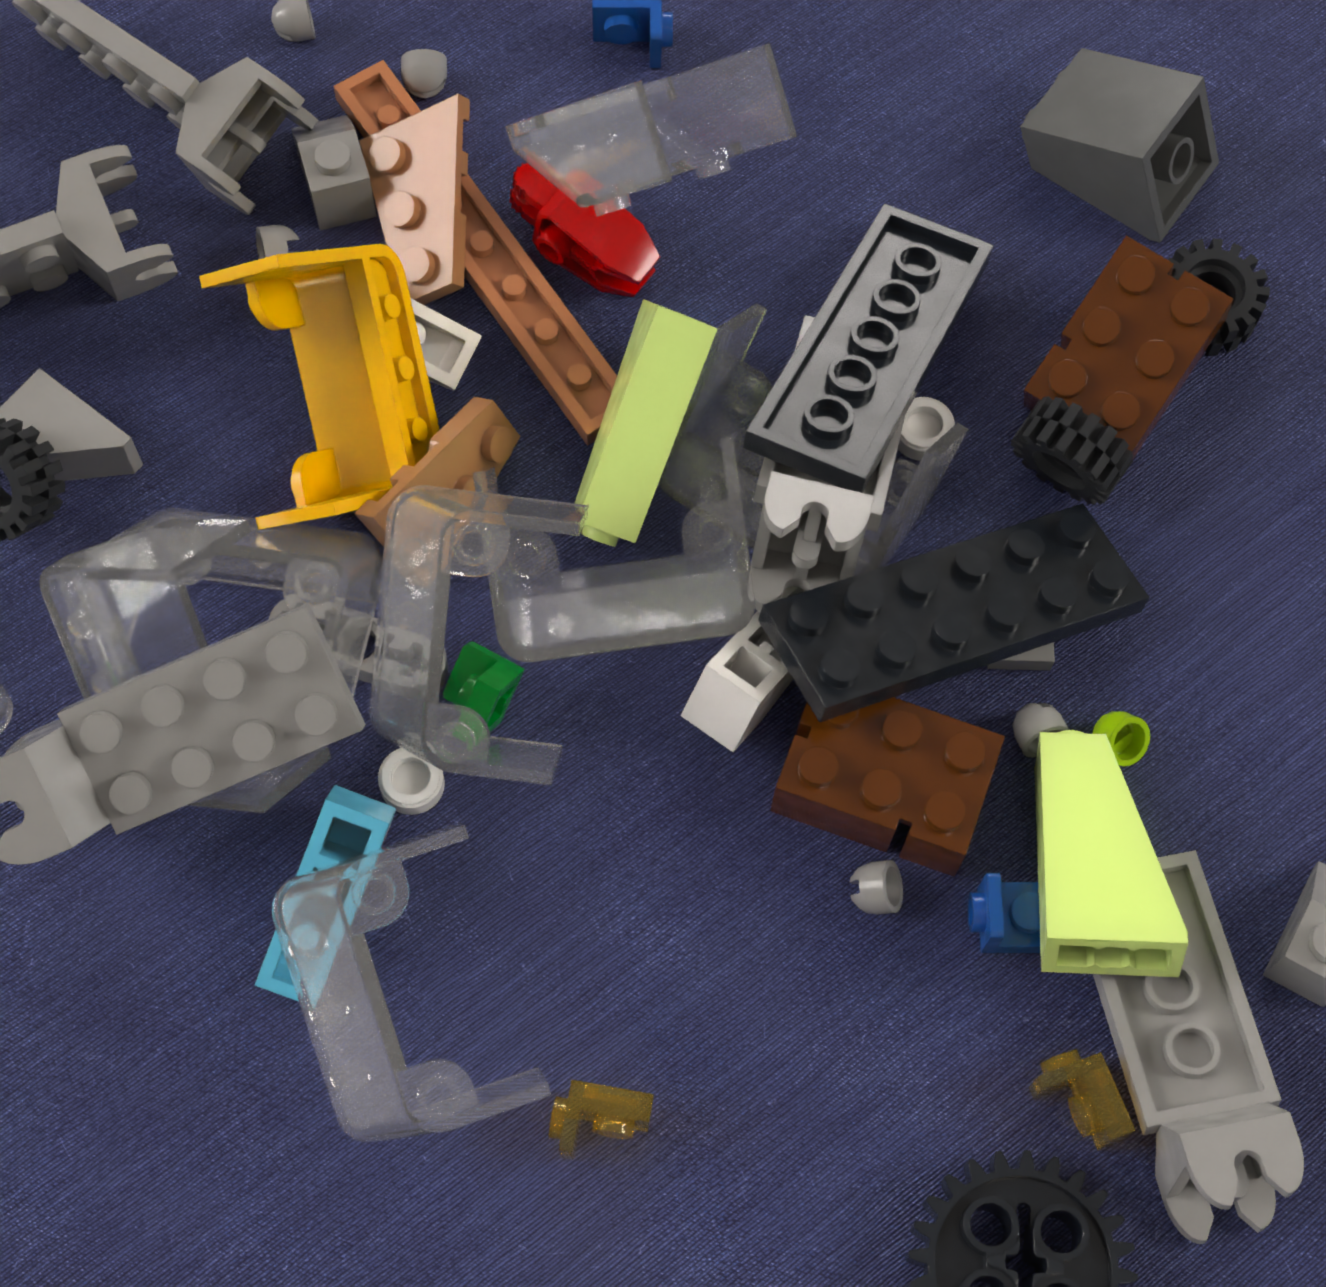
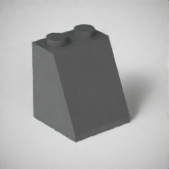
M1081 48L1066 69L1058 74L1054 84L1037 106L1028 112L1020 126L1031 169L1147 239L1159 243L1219 164L1203 76Z

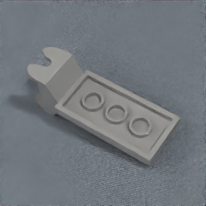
M13 0L11 2L23 15L37 24L34 29L49 43L64 51L67 45H70L81 53L78 59L94 73L105 80L111 74L115 75L125 82L122 88L136 101L149 109L157 103L169 112L166 116L168 120L180 129L175 152L207 190L244 214L250 215L256 204L238 191L241 188L238 181L258 154H261L267 145L266 143L283 120L288 118L310 131L319 121L301 106L305 99L299 93L248 57L199 83L194 76L79 0Z
M107 146L61 161L56 214L53 210L0 229V308L10 302V296L34 288L35 291H46L56 288L68 280V275L78 272L79 269L118 302L160 286L177 275L178 271L174 261L166 262L174 257L168 244H155L125 252L118 233L129 230L138 224L135 212L132 209H126L110 215L103 199L104 196L131 184L138 177L134 165L122 166L132 159L128 146Z
M804 316L796 348L815 317ZM904 418L863 493L837 487L764 457L753 502L763 504L747 579L748 597L756 610L761 612L764 604L782 599L783 592L788 587L796 586L808 591L854 576L866 529L878 532Z
M306 603L69 705L57 713L58 720L30 731L17 740L0 757V804L6 801H14L16 806L24 811V820L22 823L8 828L0 838V861L21 865L45 860L73 848L110 823L116 835L362 731L366 724L310 604Z
M1194 850L1158 857L1162 871L1188 931V947L1180 976L1157 977L1093 974L1142 1135L1156 1133L1155 1177L1165 1209L1174 1226L1185 1238L1196 1244H1205L1214 1219L1210 1204L1219 1209L1229 1210L1234 1202L1238 1216L1257 1233L1263 1231L1270 1224L1275 1213V1190L1286 1198L1291 1196L1299 1187L1304 1173V1156L1291 1113L1278 1107L1282 1099L1197 852Z

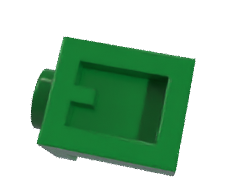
M473 641L464 645L443 691L444 698L454 703V707L462 712L453 734L474 746L483 740L501 723L525 669Z

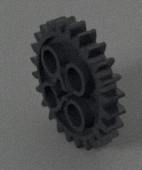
M1024 1150L1019 1155L1015 1169H1010L1002 1151H996L990 1157L988 1174L985 1173L974 1159L969 1160L964 1165L967 1185H964L950 1174L946 1175L940 1184L949 1201L946 1202L938 1197L928 1195L923 1201L922 1206L934 1219V1222L915 1221L910 1228V1232L926 1243L925 1248L911 1250L905 1255L906 1262L924 1268V1275L911 1281L906 1285L907 1287H969L972 1282L979 1281L988 1283L992 1287H1018L1017 1272L1006 1269L1005 1262L1018 1254L1020 1249L1019 1222L1016 1212L1017 1206L1023 1204L1028 1208V1224L1024 1234L1022 1259L1024 1264L1035 1267V1274L1024 1280L1021 1287H1119L1137 1281L1138 1274L1118 1267V1259L1135 1250L1133 1243L1113 1241L1111 1232L1117 1229L1125 1219L1123 1215H1112L1103 1218L1099 1213L1098 1209L1104 1203L1108 1193L1105 1190H1101L1086 1198L1080 1192L1086 1173L1079 1170L1065 1182L1059 1178L1060 1163L1059 1158L1055 1156L1044 1165L1041 1171H1036L1030 1150ZM984 1210L994 1214L999 1219L1003 1228L1002 1242L998 1246L982 1244L974 1237L970 1226L973 1212ZM1053 1217L1059 1219L1068 1226L1072 1235V1245L1068 1253L1052 1251L1044 1243L1041 1236V1225L1045 1218Z

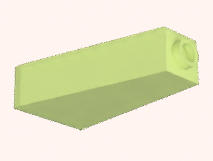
M643 299L571 512L575 521L584 525L581 531L582 535L616 547L619 538L636 543L717 328Z
M1063 730L1057 733L1040 732L1034 770L1041 972L1179 977L1188 947V931L1107 735L1087 734L1077 730Z

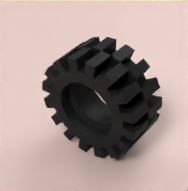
M1215 238L1212 239L1208 249H1205L1203 239L1192 241L1189 250L1184 245L1175 251L1173 258L1169 257L1168 259L1174 263L1173 278L1179 280L1186 270L1204 282L1218 287L1233 298L1227 319L1207 347V356L1218 355L1222 346L1229 353L1237 349L1240 341L1245 343L1251 336L1267 306L1265 303L1270 293V287H1263L1268 279L1265 269L1253 272L1259 260L1252 253L1244 260L1238 257L1243 247L1235 243L1232 244L1229 252L1222 250L1223 239Z
M1049 396L1043 397L1042 400L1039 399L1011 440V446L1015 447L1013 449L1014 454L1017 457L1023 458L1021 463L1027 469H1034L1038 472L1035 475L1043 482L1046 480L1054 484L1053 488L1060 493H1063L1065 490L1069 492L1071 498L1077 501L1083 498L1087 504L1095 505L1096 502L1103 504L1108 499L1133 462L1132 458L1134 457L1133 452L1127 449L1129 445L1125 439L1115 437L1117 431L1110 425L1104 427L1099 423L1101 418L1094 413L1088 416L1083 413L1081 406L1072 402L1069 407L1064 399L1055 397L1054 400Z
M5 418L0 419V468L7 476L12 490L11 497L0 485V542L7 538L8 540L14 539L50 521L55 516L53 512L59 510L63 503V500L58 498L57 495L65 492V481L57 480L54 477L55 474L63 471L60 460L50 462L47 454L54 450L50 442L45 441L38 444L36 440L40 432L33 426L22 430L23 421L15 418L7 422Z

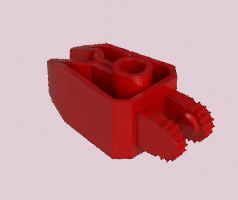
M528 161L526 164L522 163L520 167L517 166L516 172L513 173V189L510 190L509 203L512 204L511 208L516 210L515 213H521V217L534 226L532 242L540 254L550 262L560 265L601 292L635 297L655 273L654 265L660 259V255L644 225L613 199L602 186L592 181L585 174L573 172L564 182L548 169H542V165L539 166L536 162L530 163Z

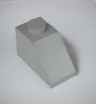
M348 115L319 121L312 131L301 126L291 128L320 231L377 217L370 177L356 130Z
M40 368L0 407V419L5 418L6 422L13 418L23 421L22 430L33 426L40 432L36 440L38 444L45 441L50 442L54 450L47 454L50 462L60 460L63 471L54 475L57 480L67 481L135 474L143 466L134 442L129 435Z
M1318 861L1306 882L1263 976L1321 1007L1326 1006V864Z

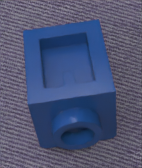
M592 0L593 42H611L614 44L649 42L650 68H661L662 47H673V12H662L661 0Z
M986 873L977 888V892L969 893L968 926L970 932L980 933L981 953H1040L1038 882H1001L1000 873Z

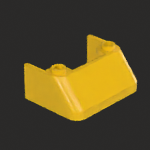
M372 244L276 254L199 276L202 289L245 284L250 310L260 324L273 331L290 329L317 451L301 455L293 465L291 490L297 507L255 517L258 530L358 510L367 500L378 502L393 487L390 478L403 465L414 467L429 452L430 439L440 429L404 268L399 257L390 247L384 244Z

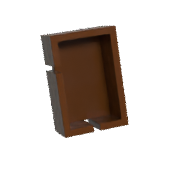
M1126 235L1061 333V347L1056 344L1053 345L1025 387L1024 406L1032 411L1039 399L1042 400L1043 397L1048 396L1052 400L1055 397L1064 399L1069 407L1073 402L1081 406L1083 413L1088 416L1094 413L1100 417L1099 423L1104 427L1108 425L1113 427L1117 431L1115 437L1125 439L1129 445L1127 449L1132 451L1135 457L1227 319L1233 298L1186 270L1179 280L1173 278L1174 263Z
M895 697L823 722L818 721L807 702L799 722L797 734L794 735L776 784L770 811L886 853L898 822L911 826L899 857L955 877L966 856L1005 736Z

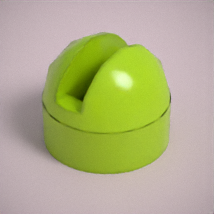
M1111 711L1101 716L1093 727L1092 734L1107 735L1120 766L1135 764L1144 756L1148 749L1150 729L1147 723L1128 712Z

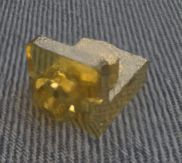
M1075 1049L1054 1056L1040 1064L1043 1074L1038 1076L1029 1086L1033 1099L1036 1100L1070 1087L1074 1096L1068 1099V1105L1073 1121L1083 1137L1092 1136L1097 1150L1122 1142L1135 1131L1101 1052L1081 1059L1078 1050Z
M571 1080L568 1098L555 1097L548 1138L560 1140V1158L574 1160L581 1120L593 1122V1133L617 1139H633L634 1130L645 1132L649 1130L654 1094Z

